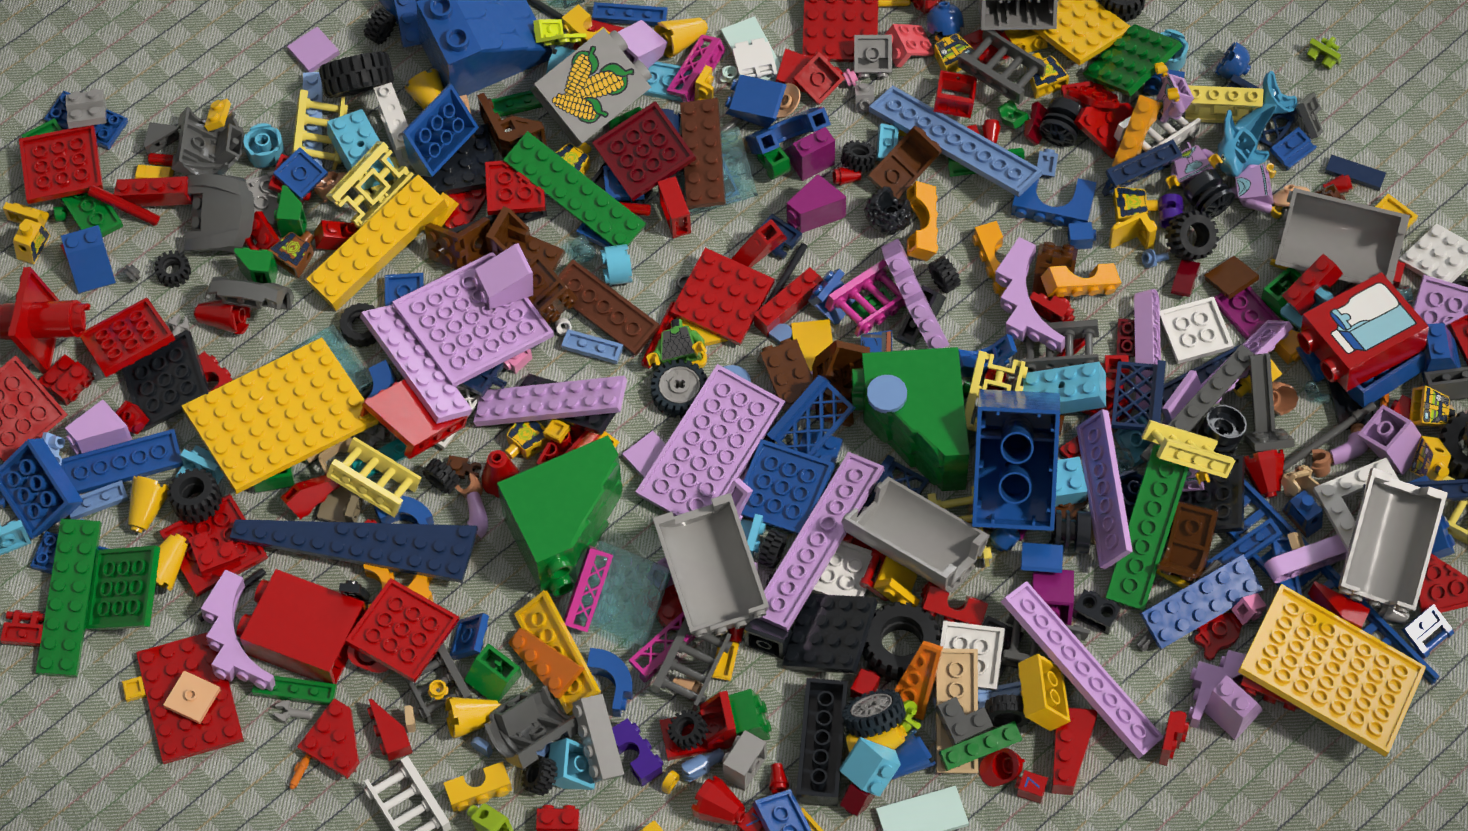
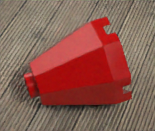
M1283 449L1254 453V458L1250 459L1249 455L1244 456L1245 472L1257 492L1261 496L1265 495V498L1276 497L1277 493L1281 491Z
M713 776V780L707 779L696 793L695 799L698 802L697 805L693 804L691 807L693 815L700 820L735 825L741 823L746 815V812H744L745 807L722 779L717 776Z

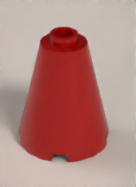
M222 299L199 303L194 309V317L199 323L234 334H243L248 329L249 324H246V320L250 318V307L223 304Z
M495 450L487 457L481 475V483L486 493L500 498L497 483L520 472L503 451Z

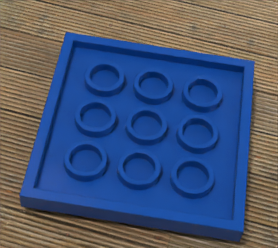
M761 439L743 481L753 492L741 516L753 520L755 514L763 515V523L798 535L824 493L835 464Z

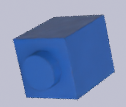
M1092 222L1068 224V244L1076 249H1091L1093 241H1096L1097 238L1096 229H1092Z

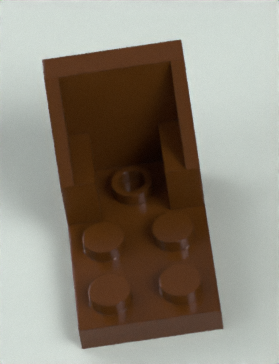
M485 93L477 95L480 116L484 124H487L488 131L502 159L508 155L527 131L547 146L545 129L542 122L517 116L501 120L498 112L494 113L493 111L494 105L491 98L487 99ZM507 128L512 129L511 131L505 132Z
M504 206L486 235L488 254L494 252L497 256L514 244L519 243L527 262L539 254L553 271L556 270L565 254L564 249L530 236L529 227L511 209Z
M835 340L815 357L812 365L813 381L818 375L825 377L852 404V369L862 368V353H870V347ZM829 388L823 393V401L833 400L832 391ZM833 403L823 404V415L833 414ZM837 403V414H843L848 409V406L845 403ZM819 404L815 405L816 415H820ZM853 411L841 425L851 427L854 424ZM833 417L824 418V422L833 423Z

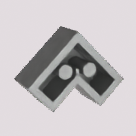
M957 697L943 702L935 708L952 746L993 727L984 707L965 716Z

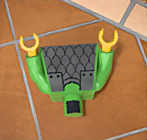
M674 319L671 321V329L662 332V337L659 339L654 352L646 356L648 365L651 366L654 362L656 365H660V359L663 364L666 362L671 364V360H676V363H679V359H684V363L687 360L692 362L701 360L700 351L707 352L705 340L696 330H691L689 326H683L681 319Z

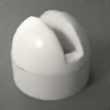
M560 318L555 323V328L561 335H566L567 330L572 328L571 323L566 318ZM562 323H564V325H565V328H563V329H562V327H561V324H562Z

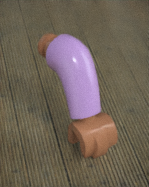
M1361 423L1353 424L1350 428L1351 434L1348 437V441L1341 446L1329 450V452L1323 449H1313L1312 473L1319 478L1325 477L1330 473L1331 463L1333 466L1345 463L1365 453L1369 446L1358 436L1364 425Z
M469 473L470 485L466 489H462L459 485L455 488L467 499L469 520L466 523L477 526L476 538L478 536L482 538L488 529V518L481 499L483 486L474 474Z

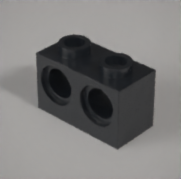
M1084 589L1073 608L1072 617L1109 635L1119 617L1121 607L1112 600L1100 597L1094 591ZM1084 604H1091L1093 607L1086 608ZM1102 613H1109L1111 616L1104 617Z

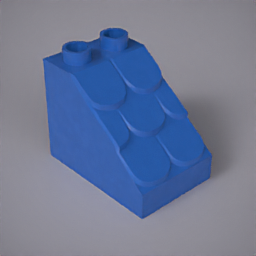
M527 0L416 1L419 41L431 65L439 72L443 88L445 89L450 83L454 86L459 96L472 94L544 63L551 57V46H544V43H536L533 21L537 19Z
M979 390L972 527L1054 531L1060 393Z

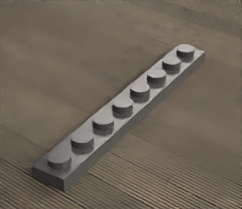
M1241 344L1168 426L1190 432L1250 366L1249 355H1254V353ZM1152 442L1140 455V458L1147 463L1153 444L1161 446L1160 444Z

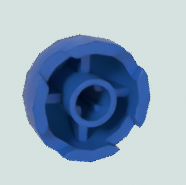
M947 1L940 2L931 8L927 15V30L932 34H935V31L943 32V35H952L960 32V28H964V19L960 9Z
M1238 42L1232 43L1224 53L1225 57L1222 60V64L1218 63L1215 72L1226 79H1231L1234 74L1239 77L1242 74L1245 76L1251 68L1248 65L1250 62L1248 50Z

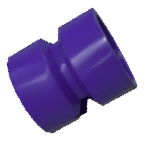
M1165 194L1159 197V225L1162 228L1166 229L1167 226H1170L1169 221L1174 219V216L1183 213V198L1180 195Z

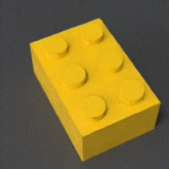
M1040 654L1019 662L1018 676L1021 682V696L1023 698V713L1025 717L1049 731L1069 723L1070 716L1064 674L1055 663Z

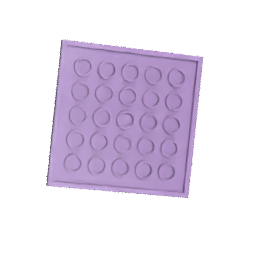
M494 252L392 301L393 307L419 343L425 348L430 358L434 360L438 369L446 376L449 384L454 387L554 337L553 330L528 297L493 309H489L487 303H483L480 296V288L475 287L473 277H475V269L496 256Z

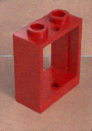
M940 70L933 112L971 119L977 78ZM942 89L968 93L969 98L942 93Z
M676 176L658 181L659 203L672 237L677 238L690 234V212Z

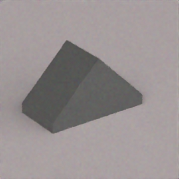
M150 122L143 144L147 156L149 153H156L177 141L180 136L178 128L175 125Z

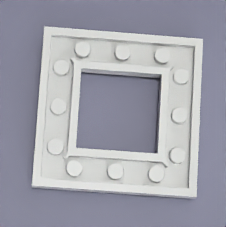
M1387 458L1325 482L1313 489L1347 551L1356 521L1343 499L1363 491V484H1366L1371 468L1392 474L1391 478L1399 480Z

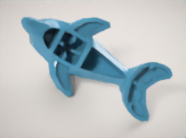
M1273 71L1266 73L1263 79V107L1254 109L1235 123L1233 122L1231 110H1228L1226 113L1224 137L1217 146V154L1223 161L1222 164L1218 163V165L1227 176L1238 177L1248 165L1264 163L1270 156L1269 151L1256 149L1267 123L1273 114H1286L1294 111L1297 107V97L1281 93Z

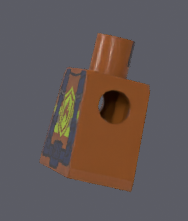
M305 231L301 237L293 232H289L269 248L268 251L273 252L277 265L299 278L314 255L312 245L310 244L314 236L309 231Z

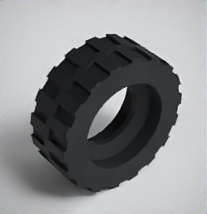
M357 303L350 305L341 314V319L339 320L340 330L348 344L350 343L354 347L362 348L376 343L377 340L370 330L364 333H357L352 328L353 321L361 316V312L375 309L373 305Z
M1005 694L986 700L985 710L993 726L997 728L1015 721L1017 727H1022L1031 721L1023 713L1022 696Z

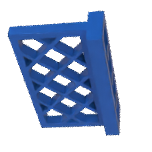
M818 375L767 435L779 445L794 448L796 451H798L799 447H807V454L814 456L856 407L830 384L831 382L825 377ZM829 388L832 391L833 400L823 401V393ZM833 403V414L823 415V404ZM837 403H845L848 409L843 414H837ZM819 404L820 415L810 416L812 405ZM833 417V426L830 429H824V418ZM820 418V429L810 430V419ZM800 419H806L807 430L797 431V423ZM820 432V441L816 444H811V433ZM807 433V444L798 445L797 434ZM787 434H793L794 445H786L782 441Z

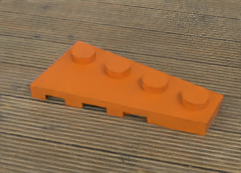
M519 628L508 642L541 682L548 687L555 698L560 699L585 669L524 628Z
M924 640L894 689L895 692L899 693L903 702L911 700L917 704V713L914 718L924 720L943 650L942 646Z

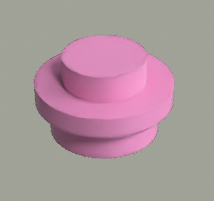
M846 69L843 76L848 87L851 85L855 86L858 78L854 70Z

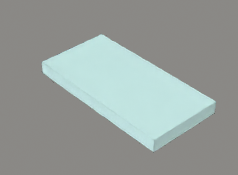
M755 16L721 29V34L732 54L735 43L748 41V44L751 45V40L764 38L765 42H768ZM771 47V51L778 73L780 62ZM764 75L760 79L775 81L777 75Z
M956 786L876 808L882 831H952L969 826Z

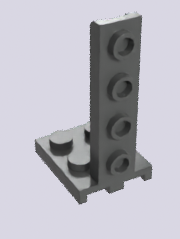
M1270 354L1249 355L1254 432L1245 433V442L1255 452L1295 447L1294 439L1284 429H1275Z

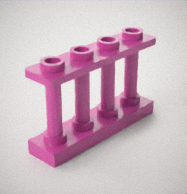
M884 259L828 295L825 307L829 311L841 308L857 324L854 333L857 337L863 333H868L876 324L880 325L888 316L895 315L903 306L906 307L905 300L897 285L887 276L886 270L888 265ZM882 281L897 298L890 301L873 283ZM868 290L884 306L876 310L859 292ZM850 298L856 300L870 316L863 320L846 301Z

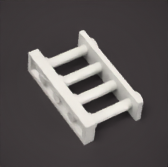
M388 83L375 87L373 89L380 105L378 112L399 163V168L406 166L408 170L413 169L408 160L402 132L408 127L393 85Z
M1131 116L1118 124L1114 134L1118 141L1123 139ZM1182 116L1180 119H1174L1183 127L1179 131L1174 129L1169 123H1163L1156 119L1155 122L1171 136L1164 139L1150 127L1147 134L1158 143L1153 148L1172 139L1178 145L1188 137L1195 136L1199 131L1198 126L1201 119L1197 118L1191 123ZM1146 141L1143 142L1142 149L1145 152L1153 149Z
M408 756L401 759V771L377 785L372 786L368 779L364 781L366 789H364L365 794L369 800L374 799L393 831H400L399 826L424 811H430L434 817L431 818V821L414 831H431L434 828H441L442 831L451 830L449 820ZM403 778H410L413 783L410 785V788L385 803L381 801L378 793ZM420 794L423 799L420 805L398 818L392 819L388 812L389 809L413 795L417 796Z

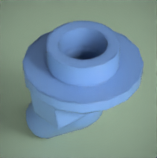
M1146 249L1142 254L1141 260L1146 268L1157 266V262L1169 260L1168 252L1155 254L1154 250Z

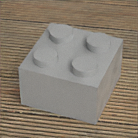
M745 730L741 736L738 735L733 743L734 748L731 752H727L722 760L724 779L743 790L747 789L767 758L766 742Z

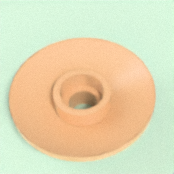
M786 83L787 86L777 118H785L797 108L800 102V90L796 85Z
M1286 185L1284 189L1273 195L1274 204L1282 207L1290 206V203L1287 202L1289 190L1293 191L1294 188L1309 192L1310 190L1303 186Z

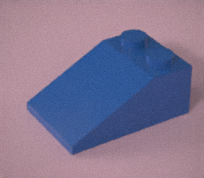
M99 225L61 235L78 293L116 283Z

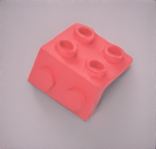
M892 24L885 33V35H892V60L896 67H902L911 55H934L932 44L921 25Z

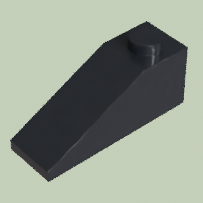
M922 285V291L936 317L946 297ZM909 312L897 338L914 346L922 334Z

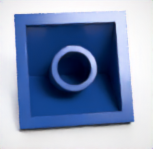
M1022 542L1021 570L1062 573L1063 545Z

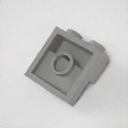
M854 35V72L858 74V78H869L870 74H877L878 78H887L888 74H892V35Z
M94 88L82 93L74 91L66 95L67 124L69 129L106 123V98L103 89Z

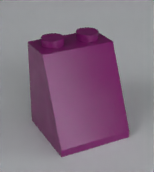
M826 127L792 143L784 150L789 157L791 166L802 181L835 165V139Z
M819 174L786 203L787 223L801 233L843 219L846 216V196Z
M1062 570V573L1033 571V589L1064 624L1071 625L1074 605V570Z

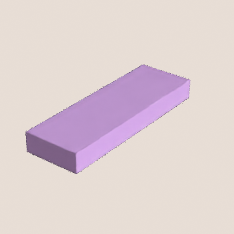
M1190 370L1162 407L1168 424L1200 389L1201 383L1196 371Z

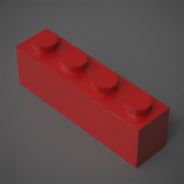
M187 176L117 179L114 195L140 207L192 205L193 195L188 194Z
M809 267L754 313V326L768 337L769 332L778 324H784L809 303L808 299L812 296V291L822 283L823 278Z

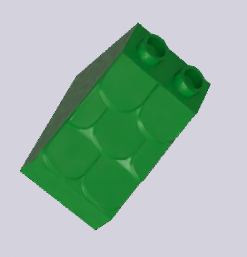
M958 347L862 353V368L852 369L851 398L852 405L856 407L853 411L863 410L865 425L881 441L888 443L911 468L916 467L925 478L929 479L931 484L937 485L941 491L966 490L969 445ZM893 375L905 383L907 401L901 409L893 413L892 411L881 413L874 410L869 404L867 397L868 386L876 377Z
M609 435L497 483L504 520L540 593L544 590L548 591L549 594L552 593L554 596H562L573 590L588 545L595 547L609 525L607 519L617 505L623 488L619 455Z

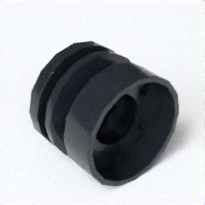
M1056 97L1052 99L1038 127L1039 134L1053 145L1060 147L1073 146L1080 133V128L1074 124V121L1083 107L1068 98Z
M1214 169L1198 174L1187 184L1183 195L1190 204L1195 206L1196 211L1205 212L1212 219L1224 212L1235 198L1233 191L1229 189L1227 184H1223V179Z
M1217 405L1207 412L1198 435L1217 440L1218 443L1214 452L1231 456L1236 451L1246 431V419L1234 407Z
M1056 510L1054 531H1051L1053 544L1060 545V543H1064V552H1068L1070 543H1073L1075 553H1089L1091 512L1077 511L1075 520H1072L1069 510L1065 512V519H1062L1061 510Z

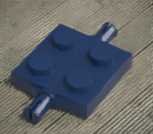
M503 363L460 384V386L482 397L493 384L504 389L507 382L498 378L499 373L504 368Z

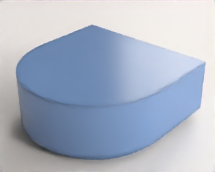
M778 324L769 332V337L780 344L779 342L792 338V329L787 324Z
M474 737L470 743L475 750L488 758L493 753L490 743L480 737Z

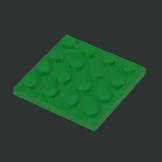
M1134 24L1127 29V33L1122 38L1117 39L1094 63L1089 65L1088 69L1083 72V75L1090 81L1131 97L1156 73L1154 64L1160 62L1165 64L1183 46L1179 40Z
M153 545L96 550L86 622L87 630L150 627L160 547Z

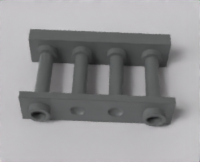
M983 30L982 39L984 41L972 54H967L963 51L958 58V67L1019 105L1024 98L1023 87L1036 73L1044 77L1047 64L1040 58L1032 56L1000 36L995 30ZM990 44L999 49L987 64L977 60ZM1007 54L1014 60L1004 72L999 74L992 70L1000 59ZM1020 64L1029 68L1018 83H1013L1007 79Z
M1098 319L1046 323L1065 337V356L1054 357V350L1046 347V357L1034 358L1035 341L1026 336L1023 342H1026V359H1019V361H1025V367H1028L1027 373L1099 362V355L1093 354V338L1099 337ZM1085 338V355H1073V339Z
M1010 613L1006 619L1007 624L1013 625L1010 649H1005L1002 653L1001 665L1019 668V662L1038 654L1039 645L1032 638L1029 654L1018 651L1022 626ZM1065 624L1079 641H1085L1090 634V630L1084 629L1083 626Z
M685 618L656 676L651 691L657 694L661 688L674 691L695 701L692 710L696 711L697 707L705 702L707 696L704 695V692L723 653H728L733 642L729 641L732 635L729 633L724 641L711 634L698 637L720 648L716 658L686 645L687 642H684L686 635H693L690 633ZM678 652L681 654L684 652L711 665L708 676L678 663V660L675 659ZM669 670H676L703 683L699 694L670 681V678L666 677Z
M444 643L437 651L439 656L429 662L420 676L438 667H445L447 670L446 676L438 680L444 681L446 684L450 683V685L454 683L456 687L454 693L426 706L421 697L428 694L430 684L417 689L412 681L404 677L419 705V708H417L422 720L426 718L429 724L433 723L430 713L444 707L446 698H472Z

